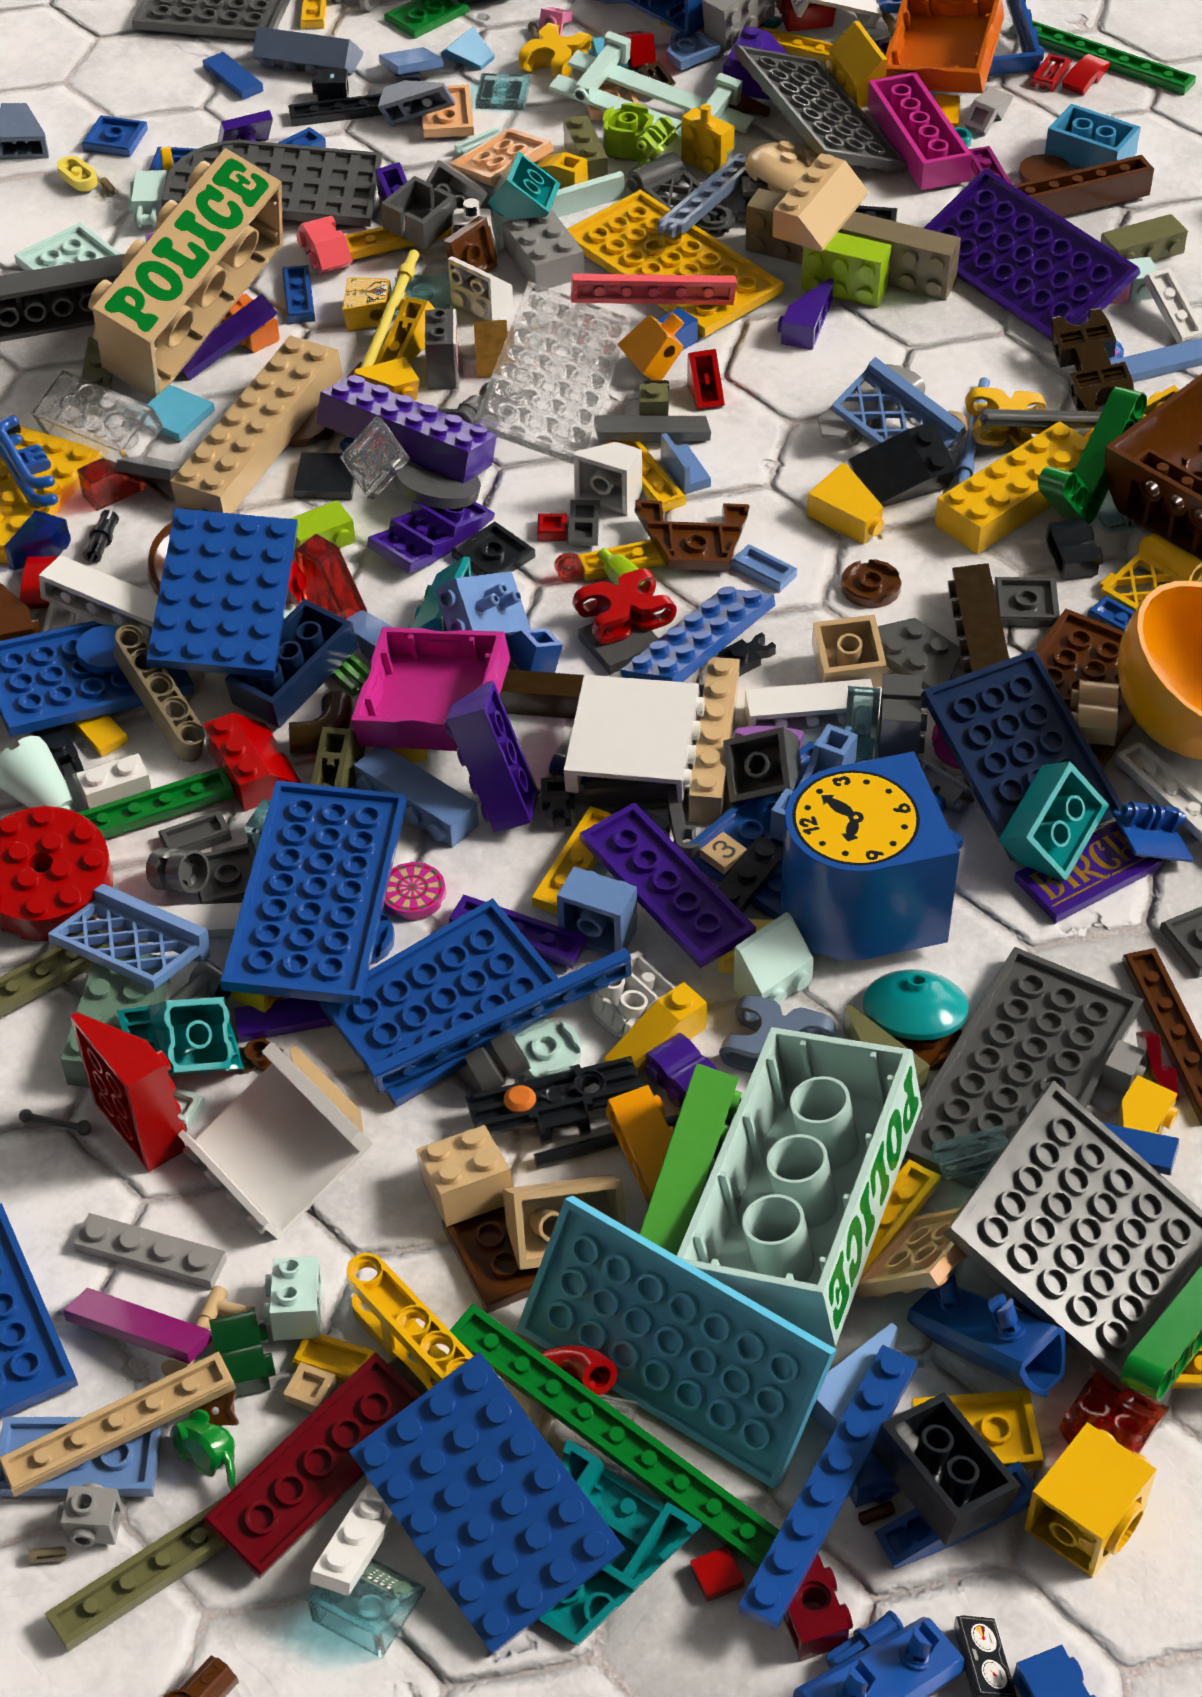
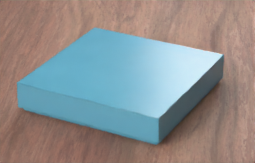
M168 385L134 416L137 424L181 442L215 411V407L211 401L175 386Z

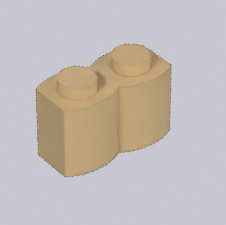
M1079 680L1078 690L1072 689L1070 708H1074L1075 712H1071L1088 743L1114 746L1118 722V684Z

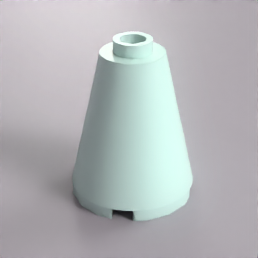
M24 737L17 741L20 746L11 751L7 747L0 754V788L28 808L52 806L75 812L77 803L47 744L40 737Z

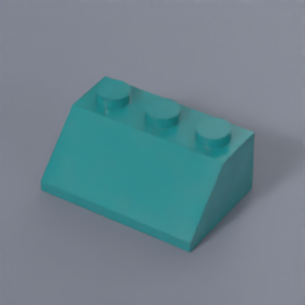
M518 151L500 175L488 204L491 205L492 210L496 214L505 216L509 220L546 217L551 210L561 183Z
M464 556L436 574L432 585L426 587L423 604L418 605L416 608L415 620L412 626L409 625L407 628L447 631L434 588L455 578L470 577V557Z
M1070 761L1042 765L998 841L1017 862L1061 882L1066 881L1109 804Z

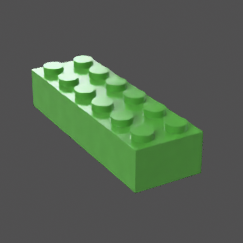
M696 1063L639 1232V1235L675 1256L678 1254L731 1126L733 1115L736 1112L742 1092L735 1090L739 1077Z

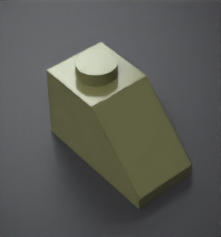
M668 383L639 384V415L668 416Z

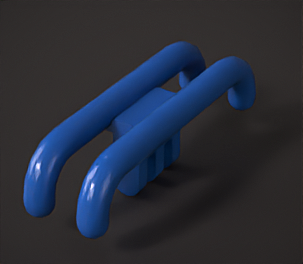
M16 416L2 419L0 421V456L25 499L37 507H48L57 504L58 497L56 494L38 495L34 491V489L49 488L55 483L54 478L50 475L44 477L33 476V474L51 468V462L45 452H43L42 447L36 444L17 450L15 446L22 443V436L19 434L9 436L7 431L16 427L19 424V419Z

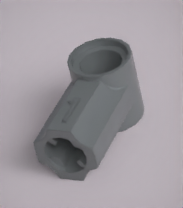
M203 960L191 972L189 982L168 1000L224 997V1001H226L231 996V991L221 990L220 981L223 970L210 960Z

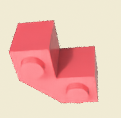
M333 216L302 223L298 228L299 232H296L299 247H304L305 254H308L310 265L313 269L316 268L318 275L346 268L353 262L343 232L341 230L336 231L335 229L336 221Z

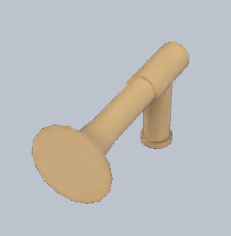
M213 1286L198 1316L196 1325L209 1330V1320L217 1318L218 1314L228 1316L254 1310L255 1306L225 1301L228 1295L227 1290L221 1286ZM176 1359L166 1360L161 1364L162 1373L165 1376H169L193 1364L195 1359L190 1364Z

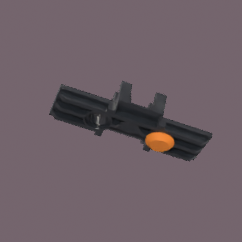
M632 1056L583 1068L580 1067V1064L569 1066L567 1071L526 1081L524 1077L515 1079L512 1085L467 1095L465 1100L474 1128L485 1125L490 1135H495L534 1125L536 1130H539V1139L542 1146L552 1143L554 1127L576 1122L580 1136L591 1134L589 1111L607 1107L608 1099L643 1086ZM594 1083L600 1087L594 1093L584 1092L585 1087Z

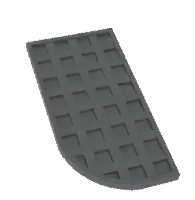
M229 140L212 143L188 153L174 164L167 175L161 199L162 207L169 200L180 203L189 192L188 181L195 167L202 161L212 164L226 148L281 181L282 219L309 222L333 216L336 224L371 227L377 193L375 170L381 168L382 153L249 140Z

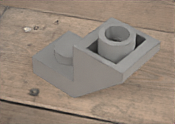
M993 87L988 88L973 100L962 121L963 126L986 135L995 118L1002 120L1013 96Z

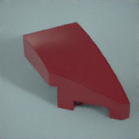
M1151 1031L1136 1032L1138 1048L1146 1050L1142 1065L1147 1066V1074L1152 1082L1177 1093L1176 1100H1179L1177 1069L1169 1065L1162 1066L1160 1035Z

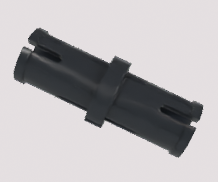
M110 510L102 511L97 525L92 527L89 534L90 540L83 551V556L87 561H90L94 553L95 556L92 563L100 562L106 546L111 544L113 540L112 533L119 522V516L114 511L110 519H107Z

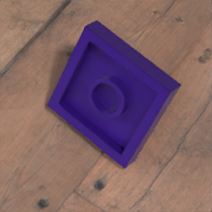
M270 110L221 121L217 142L229 140L260 142L268 140L273 121Z

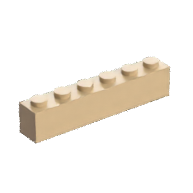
M713 657L707 663L703 692L705 707L703 717L700 716L699 720L701 722L700 738L696 741L695 765H693L692 783L689 791L688 822L713 824L723 813L727 782L723 740L731 739L733 736L739 689L740 659Z

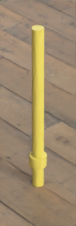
M410 250L405 263H402L399 267L397 282L360 368L371 366L375 363L406 286L412 281L416 272L414 267L419 258V253L416 250Z

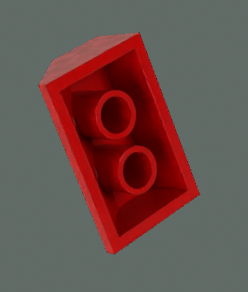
M233 712L203 723L207 749L218 768L223 767L233 788V793L244 812L269 803L276 781L302 783L266 723Z

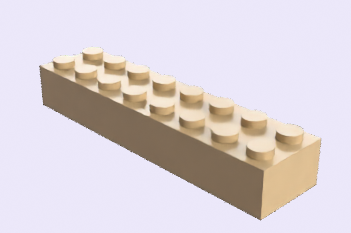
M290 335L170 480L176 505L189 510H201L204 508L211 512L234 513L289 444L291 437L319 405L320 392L336 384L343 376L338 350Z

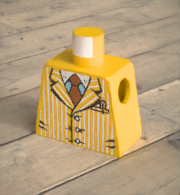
M347 278L342 308L347 331L378 326L392 294L390 280L387 278ZM406 292L403 293L397 309L401 308L407 296Z

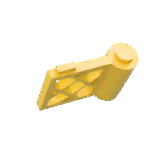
M1155 533L1145 536L1139 543V553L1117 574L1111 572L1100 582L1101 595L1108 596L1135 611L1139 605L1138 601L1143 600L1152 592H1136L1135 584L1152 583L1154 590L1158 587V582H1199L1202 578V560ZM1141 565L1150 571V575L1134 576L1133 571ZM1131 585L1132 593L1120 594L1114 589L1117 586Z

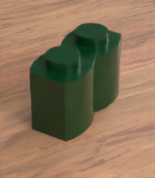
M255 1309L209 1320L215 1353L219 1351L234 1381L236 1389L233 1391L236 1392V1397L270 1390L269 1377L276 1376L272 1353L264 1354L262 1344L268 1343L269 1337L264 1320L257 1321Z

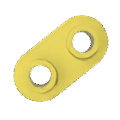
M67 156L57 162L59 176L74 189L81 192H89L97 186L96 171L79 157Z

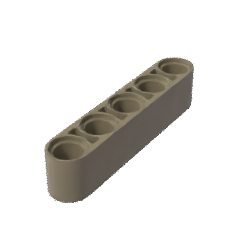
M134 625L121 626L115 632L113 650L115 661L174 754L185 762L196 761L200 758L203 751L204 727L166 668L147 666L146 659L149 642L143 632Z

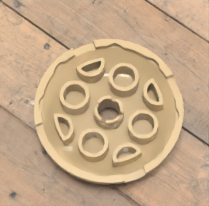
M789 141L770 142L750 151L746 157L744 167L754 181L757 182L761 179L768 183L767 189L786 195L816 160L817 154L811 147Z

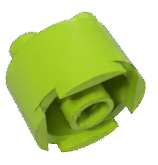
M624 103L621 104L619 109L614 110L613 106L604 112L603 146L608 157L629 158L634 162L641 161L644 158L645 154L643 151L638 150L636 145L637 139L654 124V116L648 113V108L640 104Z

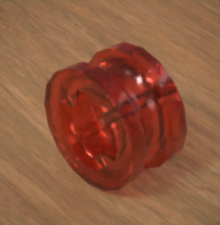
M572 552L564 553L555 560L554 568L561 581L566 583L574 582L583 575L584 567L577 554Z

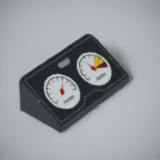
M966 1615L956 1616L954 1632L960 1654L964 1657L967 1669L965 1672L972 1697H1017L995 1619Z

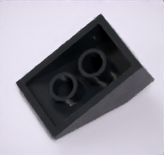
M934 422L906 429L849 458L847 461L850 469L883 507L947 489L957 472Z

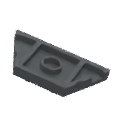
M916 618L878 626L886 665L891 670L901 675L922 676V689L952 680L954 668L957 667L960 659L959 646Z

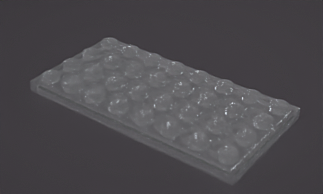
M529 281L473 425L485 426L487 431L497 434V437L574 464L573 454L578 450L588 448L595 428L594 417L600 413L621 352L617 344L627 335L632 319L590 303H571L570 296Z

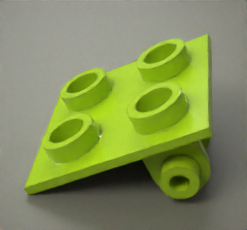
M660 117L637 139L636 146L638 150L643 151L646 156L632 170L651 162L650 156L655 159L664 151L665 148L662 144L664 143L668 146L678 137L676 131L682 126V123L675 128L669 117Z

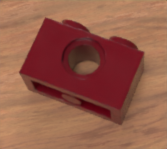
M817 1554L783 1617L800 1661L830 1652L848 1640L849 1629L853 1628L851 1614L845 1603L840 1605L836 1597L837 1582L834 1573L830 1567L824 1568L819 1554ZM817 1602L823 1608L820 1610H810L804 1604Z

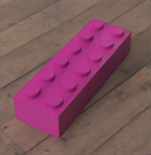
M912 72L869 80L867 108L891 145L908 163L906 168L920 190H931L936 187L957 185L958 183L969 181L972 154L918 74Z

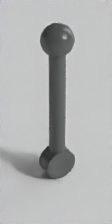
M23 1109L19 1113V1119L23 1123L36 1121L74 1129L81 1136L90 1134L92 1130L91 1124L87 1120H81L76 1123L33 1114L29 1109Z

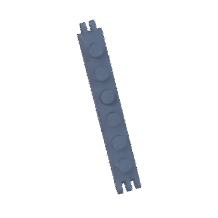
M743 153L734 155L662 217L658 222V235L665 236L667 234L668 237L674 238L678 234H685L742 183V177H749L744 167L747 155L744 156Z

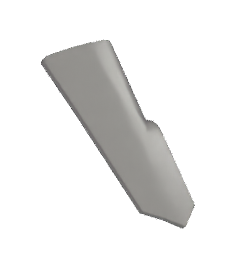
M886 364L921 392L925 393L924 381L917 373L898 365ZM866 381L861 385L862 394H876L875 388ZM845 401L842 405L849 412H859L857 401ZM863 401L864 412L878 411L877 401ZM883 401L884 411H893L898 408L892 401ZM830 408L818 417L822 438L842 439L851 446H855L867 438ZM880 418L866 419V425L871 429H881Z

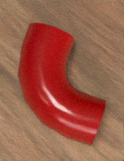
M566 1345L541 1352L542 1355L598 1396L607 1393L616 1382L618 1374L615 1364L604 1354L590 1347Z

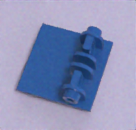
M1130 801L1122 806L1121 811L1113 810L1112 814L1134 855L1142 858L1153 857L1173 862L1184 861L1193 863L1194 859L1177 831L1178 825H1182L1185 821V813L1179 808L1165 806L1163 808L1161 805L1154 806L1153 804Z

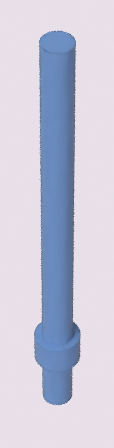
M986 377L981 378L978 387L989 388L990 380ZM981 399L976 400L974 403H986V401ZM971 415L962 460L957 465L956 475L958 478L956 486L973 476L975 469L973 460L977 442L973 438L972 427L979 417Z

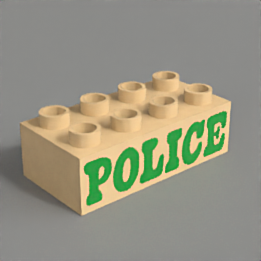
M226 148L212 164L202 161L195 167L188 181L189 192L180 203L169 200L162 207L155 222L156 232L147 243L138 239L131 244L123 258L122 268L124 270L113 283L107 279L101 281L94 289L88 306L93 311L95 321L93 338L98 341L101 367L152 398H155L172 383L211 331L217 327L283 245L281 181Z

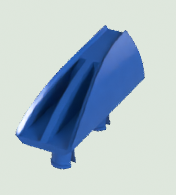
M953 1272L943 1285L930 1289L909 1309L908 1322L926 1337L963 1359L1039 1396L1047 1397L1048 1392L1059 1381H1063L1067 1361L1065 1329L1015 1309L1012 1297L1007 1301L1005 1294H999L989 1299L957 1286L956 1277Z
M921 1617L794 1689L793 1697H930L960 1676L967 1667L964 1657L930 1618Z

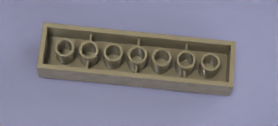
M758 188L746 207L745 250L802 264L803 246L772 237L774 208L784 198L785 194ZM854 212L838 231L839 233L891 245L888 286L946 300L956 284L961 237Z

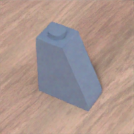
M1 103L0 159L49 158L45 132L27 103Z

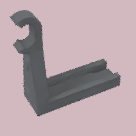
M622 779L583 782L585 813L590 806L609 813L618 812L634 802L646 809L666 808L674 843L688 858H695L700 855L699 844L683 843L685 839L692 840L696 837V826L686 825L682 802H678L676 784Z

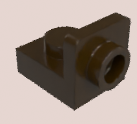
M659 60L651 64L645 63L637 70L639 74L668 85L675 86L676 84Z

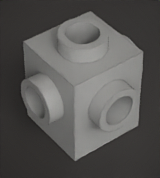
M87 1483L83 1486L69 1485L66 1501H60L57 1511V1524L62 1526L67 1542H72L82 1547H90L94 1543L116 1544L123 1512V1505L118 1490L115 1488H104L94 1483Z

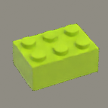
M837 232L822 252L803 246L801 290L811 291L828 278H833L834 298L878 308L888 290L891 245Z

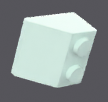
M788 912L735 946L733 991L740 997L754 995L774 1000L781 1005L788 996L797 990L805 989L810 984L814 958L792 916Z

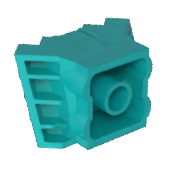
M224 997L166 1000L148 1006L116 1010L122 1031L147 1040L156 1052L159 1050L164 1052L171 1064V1069L168 1071L169 1076L206 1074L220 1071L229 1072L245 1069L229 1019V1010L224 1003Z

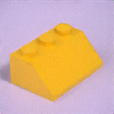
M854 21L830 47L829 59H827L826 65L829 73L833 75L860 108L867 107L869 80L886 77L887 58L859 21Z

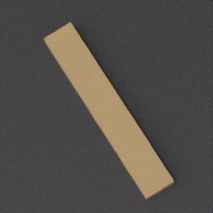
M218 1351L1 1456L0 1466L13 1496L16 1497L235 1390L234 1381Z

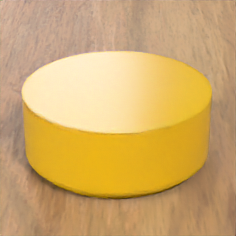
M171 146L161 147L163 170H167V173H169L173 167Z

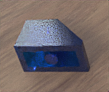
M35 510L4 546L9 569L14 571L23 569L27 557H58L63 550L68 548L71 542L66 519Z

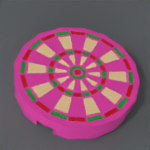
M409 862L395 866L391 871L383 908L392 916L396 917V914L404 916V920L423 919L434 914L441 907V902L446 896V885L442 874L436 868L426 863Z

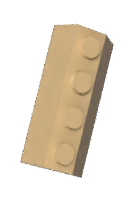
M821 153L774 208L772 237L822 252L868 195L867 188L845 160Z

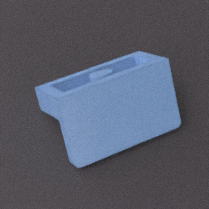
M667 433L661 434V461L684 495L711 487V477L688 444L676 447Z

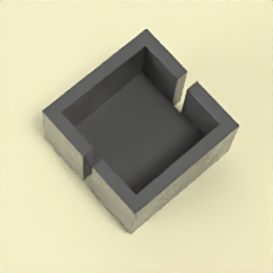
M413 176L381 203L383 229L401 238L406 236L407 241L426 249L452 226L453 213L457 209L456 196L439 187L435 188L433 193V184Z
M883 674L879 713L878 758L913 751L916 757H918V753L924 754L925 734H920V731L927 730L928 713L921 711L922 708H927L921 698L924 690L922 689V676Z

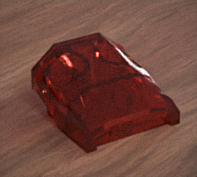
M1096 1371L1064 1415L1059 1430L1068 1445H1070L1088 1422L1095 1428L1110 1433L1117 1443L1132 1453L1140 1454L1147 1441L1164 1420L1169 1407L1164 1404L1159 1405L1131 1388L1121 1392L1100 1372Z

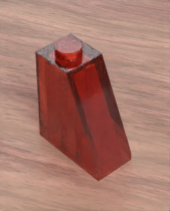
M315 534L295 549L296 563L308 579L306 589L301 597L302 601L306 599L344 619L361 610L367 612L337 545Z

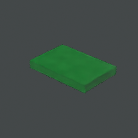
M412 0L384 14V20L416 39L470 12L468 4L457 0Z

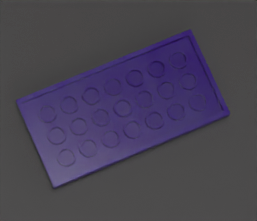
M987 168L981 171L924 227V229L961 237L957 277L1050 341H1052L1051 317L1060 315L1062 319L1065 318L1071 324L1082 325L1088 321L1089 309L1098 307L1103 311L1141 274L1137 265Z

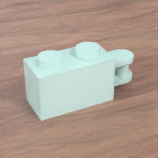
M167 170L136 171L134 181L130 182L131 197H128L127 201L128 211L133 213L134 222L137 223L138 228H143V225L155 227L157 216L162 209L161 199L167 179Z

